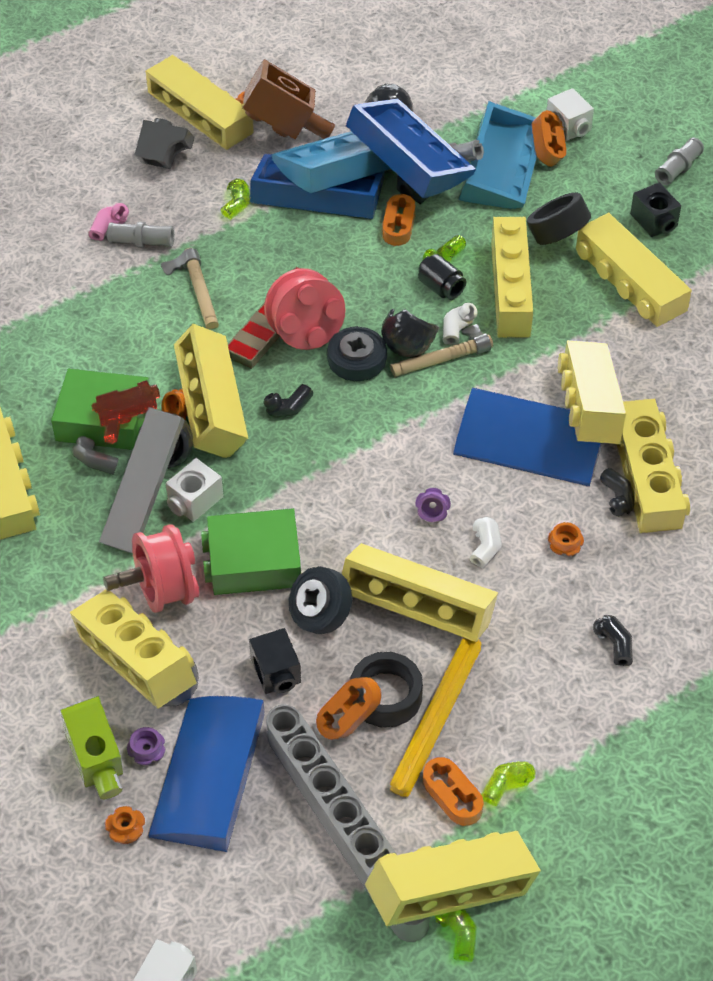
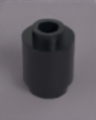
M434 254L428 256L419 265L418 279L441 298L447 297L449 300H454L464 291L466 279L463 277V273L441 255Z

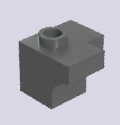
M155 118L154 122L143 120L134 155L143 164L171 169L173 161L179 152L186 149L192 150L195 137L187 128L172 126L173 123L165 119Z

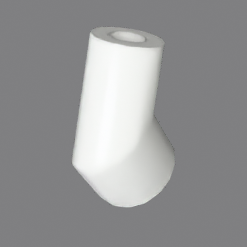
M464 303L445 315L443 321L444 344L457 345L459 343V331L472 324L474 318L477 317V308L473 304Z
M489 517L479 518L473 524V531H477L475 535L480 538L481 544L471 554L470 561L482 569L502 547L498 524Z

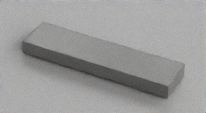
M148 408L99 540L100 543L133 554V534L138 532L144 533L185 421L182 417L154 408Z

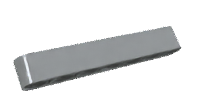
M290 705L275 706L269 711L266 719L268 743L369 894L365 883L376 861L384 855L397 853L301 713ZM281 728H290V729H291L290 731H287V732H280V731H278V730L281 729ZM301 757L312 758L310 761L301 762L297 760ZM320 787L332 788L328 792H320L317 789ZM342 817L354 819L350 823H341L337 820ZM370 848L376 852L371 855H363L358 851ZM430 917L390 927L400 939L406 942H415L421 940L427 934Z

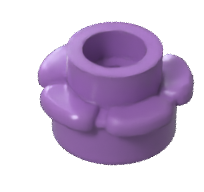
M428 488L425 493H420L417 496L415 506L418 508L417 513L421 519L428 522H437L447 517V510L451 507V501L448 495L442 494L440 489ZM431 502L436 503L435 508L430 507Z
M139 728L130 737V741L127 744V753L130 757H134V761L137 764L149 765L153 760L159 761L164 756L166 751L163 746L165 739L153 728ZM149 745L150 749L144 750L143 747Z

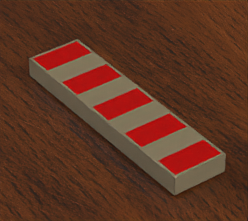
M265 302L228 343L231 359L251 369L280 337L266 320Z

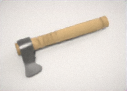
M187 248L174 260L162 262L161 268L166 275H171L176 269L188 270L206 329L218 328V320L201 271V259L198 251L194 248Z
M475 324L462 330V334L469 336V341L391 364L390 369L394 377H398L401 374L411 373L475 352L476 354H481L491 350L493 347L492 338L490 335L482 333L479 325Z

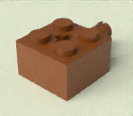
M263 59L245 89L242 109L245 110L247 116L257 122L262 120L271 125L273 131L285 138L289 136L295 140L303 127L322 139L329 138L335 127L333 122L331 123L313 112L316 96L314 88Z

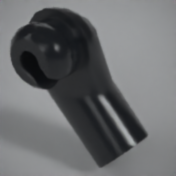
M300 384L289 398L281 399L278 393H270L264 398L263 404L270 416L296 415L311 399L313 391L309 386Z
M612 468L605 469L601 473L600 481L613 490L616 497L609 501L611 513L617 517H621L624 513L629 514L635 505L631 482Z
M604 615L603 618L596 619L593 624L595 635H598L600 639L609 637L613 642L614 664L630 666L633 663L632 635L615 616Z

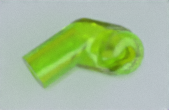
M236 178L228 183L227 190L231 191L230 196L232 199L220 209L221 214L230 220L250 204L249 185L240 178Z
M455 235L438 248L437 251L432 248L426 250L423 259L439 254L449 262L465 249L466 240L461 235Z
M527 761L510 762L497 766L481 793L483 801L497 806L506 790L527 786L535 779L536 770L534 766Z
M462 909L436 915L435 919L442 927L450 926L455 933L453 958L459 961L472 962L475 953L477 926L467 911Z

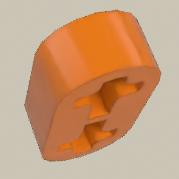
M545 110L532 122V132L538 159L543 164L552 167L565 157L567 150L562 121L554 112Z
M398 194L392 196L387 202L383 221V239L389 245L401 246L406 244L411 238L415 219V201L412 197ZM399 207L404 208L403 214H397ZM395 226H401L399 233L394 232Z
M368 677L355 678L346 682L318 712L316 724L320 734L330 740L345 738L352 734L380 704L381 689L378 683ZM364 688L366 692L364 693L363 698L366 702L355 703L353 705L352 703L360 695L357 689ZM344 712L345 714L337 722L340 728H333L332 724L335 719L332 715Z
M436 757L427 762L423 769V785L426 791L454 823L462 826L475 824L482 816L484 805L483 797L478 789L450 759ZM437 771L441 775L448 773L447 783L450 787L441 779L433 781L434 772ZM456 795L464 803L472 801V811L469 812L466 808L458 810V798Z

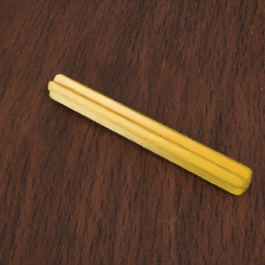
M464 637L462 638L390 782V790L394 794L401 797H408L411 794L481 651L482 643L479 639L475 642Z

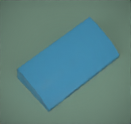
M490 101L488 102L476 140H479V143L483 145L484 155L481 160L469 161L476 168L474 175L463 182L459 196L460 201L508 209L523 208L537 157L532 132V122L536 117Z
M351 131L272 154V160L281 172L294 184L309 193L391 169Z

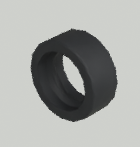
M573 192L559 196L536 209L527 218V225L537 244L548 245L579 231L589 222L591 213L581 193Z
M376 652L364 657L354 667L350 680L363 677L371 678L378 674H393L404 679L409 686V694L403 701L389 705L379 704L364 721L380 728L396 727L408 722L418 713L422 703L423 681L422 674L417 665L405 655L395 652ZM364 688L357 689L360 695L352 703L353 705L366 702L363 698Z

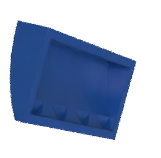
M399 99L353 105L346 127L422 198L447 191L474 175L476 168Z
M264 154L250 180V203L373 219L385 171L309 193L294 184L281 172L273 162L271 154Z
M472 387L453 455L590 487L602 443L577 441L575 428L569 425L570 409Z
M205 696L189 699L149 831V838L223 852L228 851L265 716L264 700L237 696Z

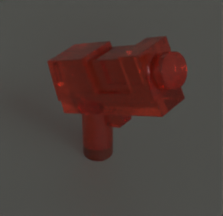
M145 380L137 383L135 387L120 392L114 390L96 396V402L92 403L91 406L92 410L99 414L101 427L106 426L104 440L107 443H116L118 441L120 424L128 423L132 420V417L146 413L149 407L157 409L156 399L160 398V392L156 384L150 386L148 381Z

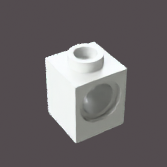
M573 88L548 98L547 110L554 112L562 121L566 141L577 136L582 137L591 131L594 108Z
M195 458L166 482L167 504L177 516L184 515L194 522L223 498L222 477Z
M157 939L133 981H193L197 974L195 956L186 946L180 943L171 942L167 944Z

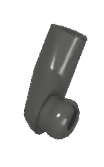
M79 437L76 440V446L72 448L73 456L89 468L114 475L119 458L94 451V440L88 437Z

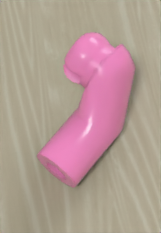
M116 203L114 206L101 209L88 233L89 237L102 241L110 222L123 224L127 220L129 215L128 207L123 203Z

